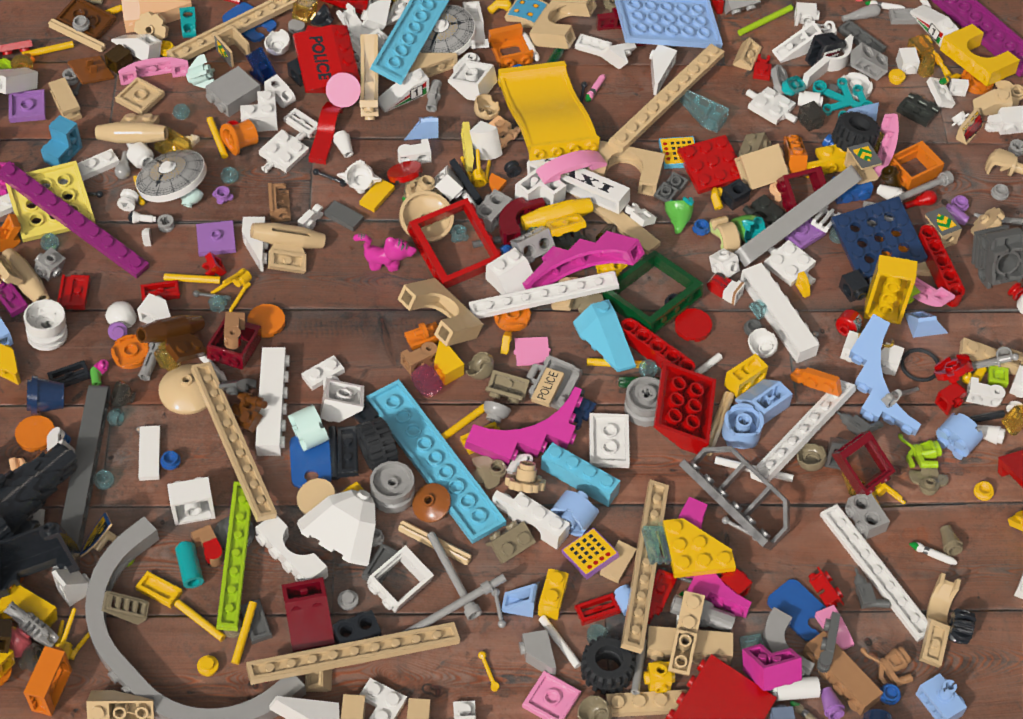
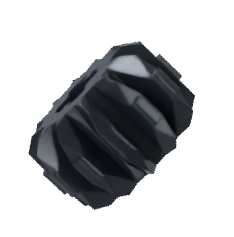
M956 608L949 620L948 626L951 627L948 640L957 644H968L974 633L975 613L967 609Z

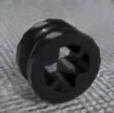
M516 160L509 161L504 166V171L509 178L518 176L522 171Z

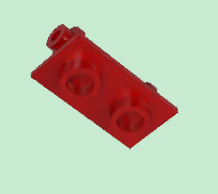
M818 566L819 573H811L808 576L809 583L817 593L823 589L825 590L819 596L826 605V608L832 605L837 608V603L839 602L844 606L841 600L844 597L838 587H832L830 584L833 581L826 570L822 572Z

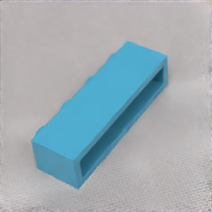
M552 442L542 455V470L573 488L583 491L603 505L609 507L618 495L619 479Z

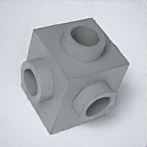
M51 247L44 254L40 253L35 258L34 270L40 277L49 281L53 277L56 278L60 275L66 258Z

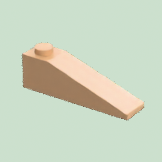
M121 0L126 33L135 32V21L140 20L139 16L151 11L153 14H161L166 19L165 24L180 19L179 8L192 7L191 0ZM186 12L183 14V16L193 15L191 12Z

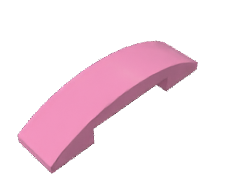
M159 57L132 63L120 69L118 73L121 85H127L136 77L140 78L172 73L173 77L186 76L189 66L188 60Z
M895 113L885 114L880 127L881 132L885 133L877 154L882 161V165L873 167L879 177L881 176L882 169L889 165L896 149L899 122L898 115Z
M581 150L564 154L545 163L536 170V173L543 183L547 184L560 180L561 174L585 167L595 170L607 166V162L598 151Z
M916 277L914 285L919 289L920 293L913 296V298L930 306L942 307L955 298L954 294L943 287L935 289Z

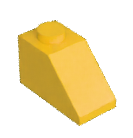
M439 340L433 373L437 380H441L444 385H447L464 375V363L450 346L446 347Z
M0 343V376L19 385L21 379L14 350L9 345Z

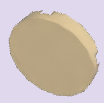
M316 478L309 480L298 491L296 497L297 505L302 513L306 514L328 496L337 494L331 482L325 479Z

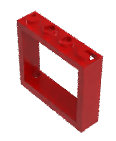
M468 198L412 220L408 224L407 231L432 276L446 289L486 272V265L502 256L500 249L496 248L493 243L492 235L487 233L484 221L478 217L474 204L470 203ZM464 210L490 257L447 275L421 228Z

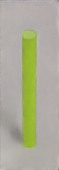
M790 4L739 29V36L793 11V6Z

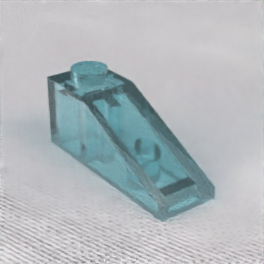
M689 90L680 98V103L701 126L718 133L727 120L729 108Z

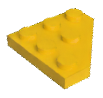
M684 518L663 520L662 525L674 578L735 571L736 565L731 548Z

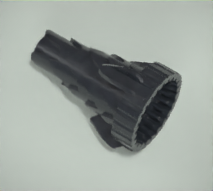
M57 443L46 453L41 452L30 462L24 463L13 471L10 470L5 474H0V541L40 526L38 520H32L33 514L44 506L46 500L59 490L57 486L71 476L78 467L76 465L77 456L73 450H69L66 446Z

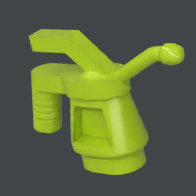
M901 433L898 434L901 442L911 448L906 455L910 468H915L913 456L920 468H938L937 460H924L936 459L942 455V449L937 440H927L920 444L912 445L903 438Z

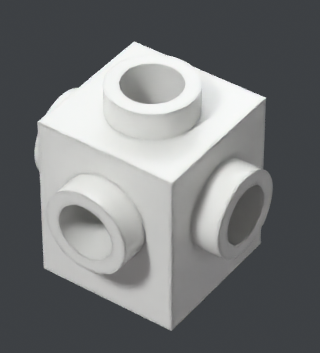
M723 248L709 256L712 272L714 273L719 272L729 278L740 271L739 258L735 253Z

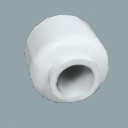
M136 142L128 148L127 158L136 168L141 169L153 160L154 153L145 143Z

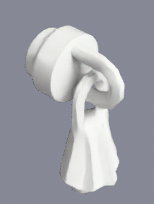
M806 21L805 24L803 25L802 29H803L805 26H807L808 24H810L811 22H807V21ZM833 21L817 24L824 34L832 32L837 35V28Z

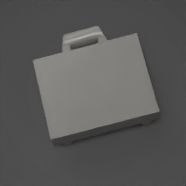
M549 355L546 357L544 365L533 364L526 379L530 380L533 384L529 389L531 398L546 367L563 372L565 377L550 406L559 410L568 400L574 387L577 386L583 371L575 367V365ZM537 371H541L537 379H534Z

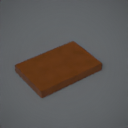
M71 0L55 18L73 28V19L78 15L88 18L90 26L82 32L97 40L117 20L115 15L85 0Z

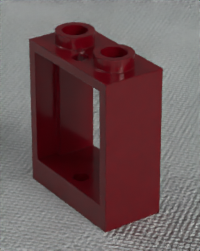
M821 166L783 175L776 180L777 190L781 194L782 205L786 212H789L798 205L789 181L809 176L815 192L827 183Z
M224 318L207 344V359L243 370L261 341V326L245 321V330H241V339L248 341L242 353H237L220 347L224 342Z
M870 431L859 433L831 454L856 494L869 495L873 493L878 484L889 481L891 479L890 475L896 472ZM864 445L879 467L880 472L862 484L846 458Z

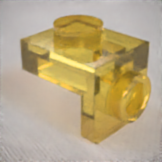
M1023 405L1014 406L1001 420L1011 436L1017 435L1023 428Z

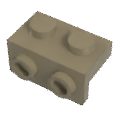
M766 133L746 134L737 157L771 146V141Z
M493 370L485 391L489 393V397L495 399L504 397L508 399L507 402L518 405L519 402L524 403L530 380Z
M515 520L505 526V531L493 533L489 536L490 540L485 543L487 547L491 546L501 564L536 543L524 521L517 523Z

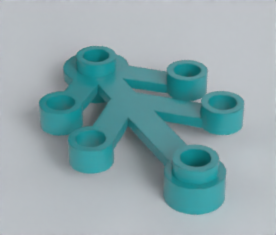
M839 78L836 84L838 89H841L843 95L828 89L826 83L822 80H817L813 83V92H819L820 96L825 95L839 101L823 105L822 113L826 116L831 115L832 111L849 106L855 108L873 104L871 101L866 100L863 87L859 84L854 85L852 89L853 95L858 97L859 102L853 100L845 78ZM840 111L838 114V118L841 114H843L846 111Z

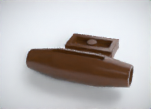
M177 315L158 319L139 327L136 331L137 339L141 343L165 342V349L176 363L203 357L207 354V349L199 338L191 335L204 328L205 321L201 315Z

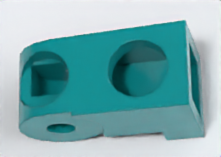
M195 7L179 8L183 38L196 37L197 19ZM186 12L193 14L192 16H183Z

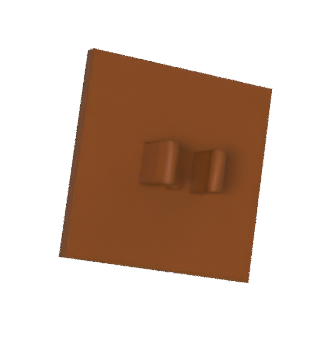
M100 56L68 61L69 66L81 84L114 79L113 74Z

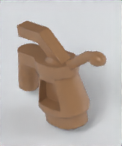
M864 647L860 649L861 653L867 658L878 662L877 679L882 686L888 684L883 677L884 674L897 687L913 682L911 674L897 677L895 672L907 668L908 664L911 663V658L903 647L892 648L881 659L868 654Z

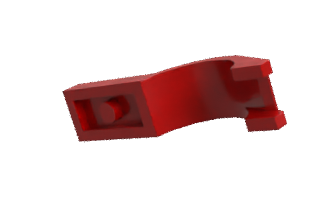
M329 101L322 107L316 136L308 157L309 162L327 164L333 145L339 113H343L344 107L335 106Z

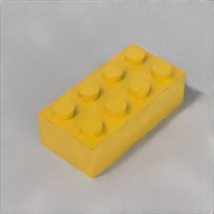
M879 255L866 296L863 318L870 319L875 314L889 323L901 324L916 280L918 261Z

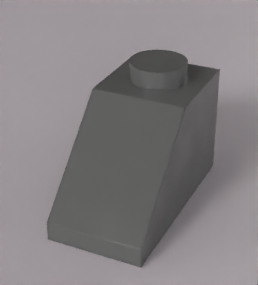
M830 437L825 467L841 470L831 454L850 440Z

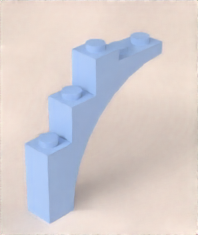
M873 314L849 354L852 362L857 365H864L856 378L855 386L860 392L870 394L862 406L860 414L869 422H876L882 417L887 424L896 425L905 434L915 436L921 424L910 417L897 403L887 408L881 401L886 394L890 393L884 381L881 368V347L890 323Z

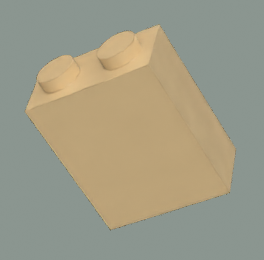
M779 143L734 159L742 182L747 184L751 190L774 183L783 175L789 174V168L785 164L784 153Z

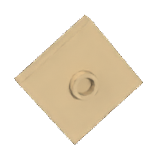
M136 77L115 97V101L139 115H144L165 96V91Z

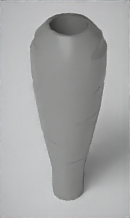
M870 4L841 16L843 22H846L849 19L873 18L880 14L881 9L877 4Z

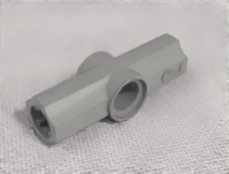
M677 594L674 596L670 613L680 614L683 596ZM704 600L699 627L710 626L730 632L736 617L732 613L714 608L711 602Z

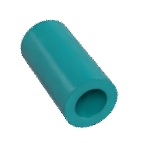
M189 541L180 542L175 548L183 586L185 588L199 587L204 583L196 546Z

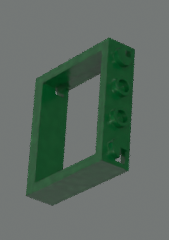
M654 250L617 277L619 289L602 292L604 300L609 299L616 312L626 319L632 318L655 334L703 296V282ZM655 266L686 287V289L649 317L618 294Z

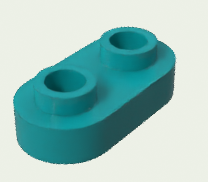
M799 76L787 78L782 82V91L789 96L797 95L806 89L804 81Z

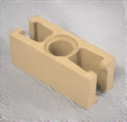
M65 77L49 82L51 96L61 116L72 121L82 119L79 111L80 106Z

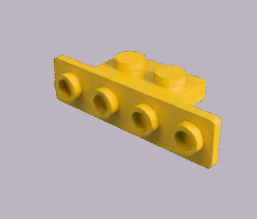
M836 144L816 148L815 155L818 160L807 162L806 168L807 170L821 166L824 175L844 171L846 169L844 165L846 152L838 148Z

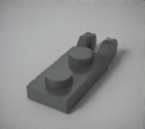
M833 611L830 619L826 618L823 631H827L826 638H822L820 650L824 651L820 653L817 662V669L822 673L829 671L835 650L841 614Z

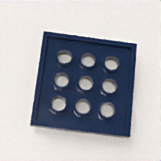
M899 196L831 217L832 225L853 271L858 269L865 280L873 277L879 255H882L881 252L883 251L889 252L891 257L918 261L917 264L928 259ZM884 216H892L893 221H886ZM872 220L876 222L877 225L871 227L867 224V221ZM857 226L860 231L854 232L850 227ZM896 230L901 236L895 237L891 234V231ZM881 236L884 241L877 242L874 237ZM864 241L867 246L860 247L857 242ZM905 246L908 251L901 252L898 247ZM867 256L872 257L874 262L868 263L864 258Z

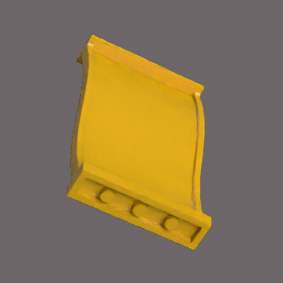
M565 61L498 69V85L501 87L507 106L522 132L530 161L556 158L581 150H599L600 137L597 136L586 109L572 87Z

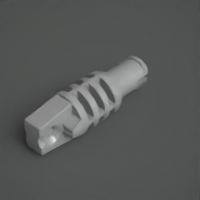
M13 601L3 611L18 623V628L42 645L52 647L59 639V636L32 612L26 613Z

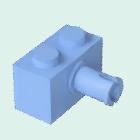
M940 673L921 684L916 692V696L934 719H959L967 709L965 701L955 692L957 684L953 685V680L945 679Z

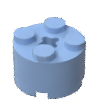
M740 403L727 410L722 426V436L727 446L748 449L754 448L757 445L762 433L764 418L760 411L758 412L753 409L754 406Z
M952 413L937 429V441L941 448H948L952 451L955 458L962 460L983 439L982 431H977L976 427L978 425L968 416L961 413L958 415Z
M566 490L551 509L553 513L570 523L569 534L573 536H582L599 513L598 508L593 506L588 500V495L583 491L574 492Z

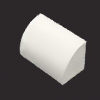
M483 121L478 122L470 130L475 158L476 149H479L480 160H492L500 157L502 149L497 127Z

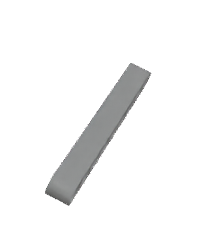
M850 165L734 253L738 256L744 267L748 266L862 180V177Z

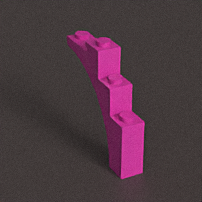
M606 231L595 243L579 239L569 250L553 246L542 257L543 263L522 284L526 290L553 284L569 274L596 265L609 263L634 265L645 252L639 239Z
M574 387L568 400L557 412L533 426L515 430H497L473 424L464 448L480 455L488 456L493 460L499 459L507 466L510 460H515L518 451L538 457L539 452L544 453L548 442H553L567 449L568 444L573 445L577 435L574 433L576 426L572 425L576 416L573 411L575 407L579 408L583 397L580 396L582 389Z
M689 497L678 519L684 518L701 529L708 504ZM717 574L686 577L693 579L687 591L705 595L704 600L711 602L717 608L730 611L735 616L747 617L752 602L736 594L723 583Z

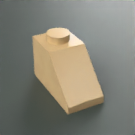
M993 89L973 99V110L979 108L981 116L998 114L1002 107H1012L1011 89Z

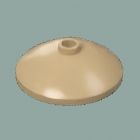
M415 192L408 196L401 205L399 211L400 224L409 235L407 228L410 221L450 204L443 196L435 192ZM454 215L422 227L421 230L427 241L435 242L444 238L452 228Z
M195 364L177 366L167 372L160 381L158 390L160 400L167 409L174 413L195 414L207 408L191 371L192 365Z

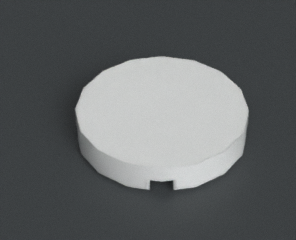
M851 72L841 77L847 80V86L853 100L859 101L858 97L852 93L853 86L856 84L863 87L866 99L871 95L873 83L868 80L866 75Z

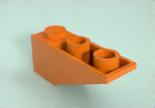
M798 135L784 136L785 164L789 168V174L806 170L808 154L802 138Z

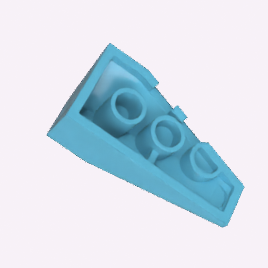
M609 299L591 304L573 321L579 337L583 341L586 340L594 351L597 350L603 356V359L617 372L636 368L620 322Z

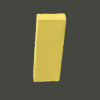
M463 122L461 139L465 170L473 171L474 155L469 122Z

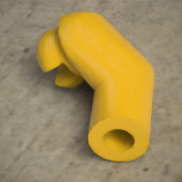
M715 187L711 190V200L715 210L723 208L720 198L723 190L721 187Z
M978 368L975 373L969 372L962 375V381L968 385L971 377L979 378L980 383L987 368Z

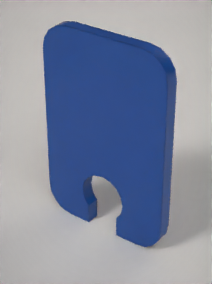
M241 2L240 5L237 4L223 15V23L254 7L246 2ZM269 19L241 33V35L251 42H259L265 36L262 33L256 32V28L264 27L268 32L276 29V22Z
M292 437L289 445L293 486L301 488L307 482L305 475L308 472H315L318 474V478L331 482L329 440L303 451L298 437Z
M790 579L769 595L767 599L768 606L771 609L775 607L793 617L790 628L803 640L811 641L820 634L808 625V620L815 618V613L826 607L799 581Z

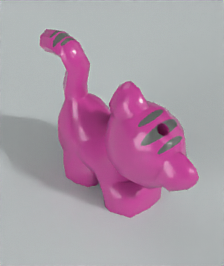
M355 234L353 237L354 241H364V256L372 271L380 270L382 264L390 272L397 271L400 266V260L412 257L417 251L416 248L409 246L405 240L400 238L388 237L385 240L384 247H378L371 244L372 239L367 234Z

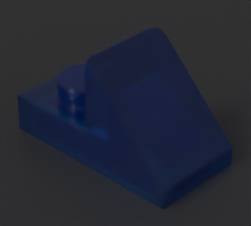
M262 47L245 55L253 68L249 73L263 86L264 81L276 75Z

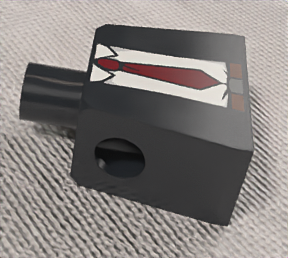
M832 32L814 35L805 61L812 67L824 56L838 57L840 50L846 47V43Z

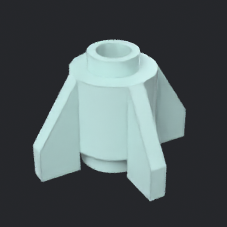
M205 54L197 56L188 68V73H186L189 83L202 88H206V85L214 81V79L210 80V78L213 77V72L215 71L209 64H204L208 62Z

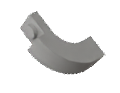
M775 607L768 616L762 638L763 646L771 653L789 648L785 641V633L790 627L793 618ZM802 657V677H810L815 663Z

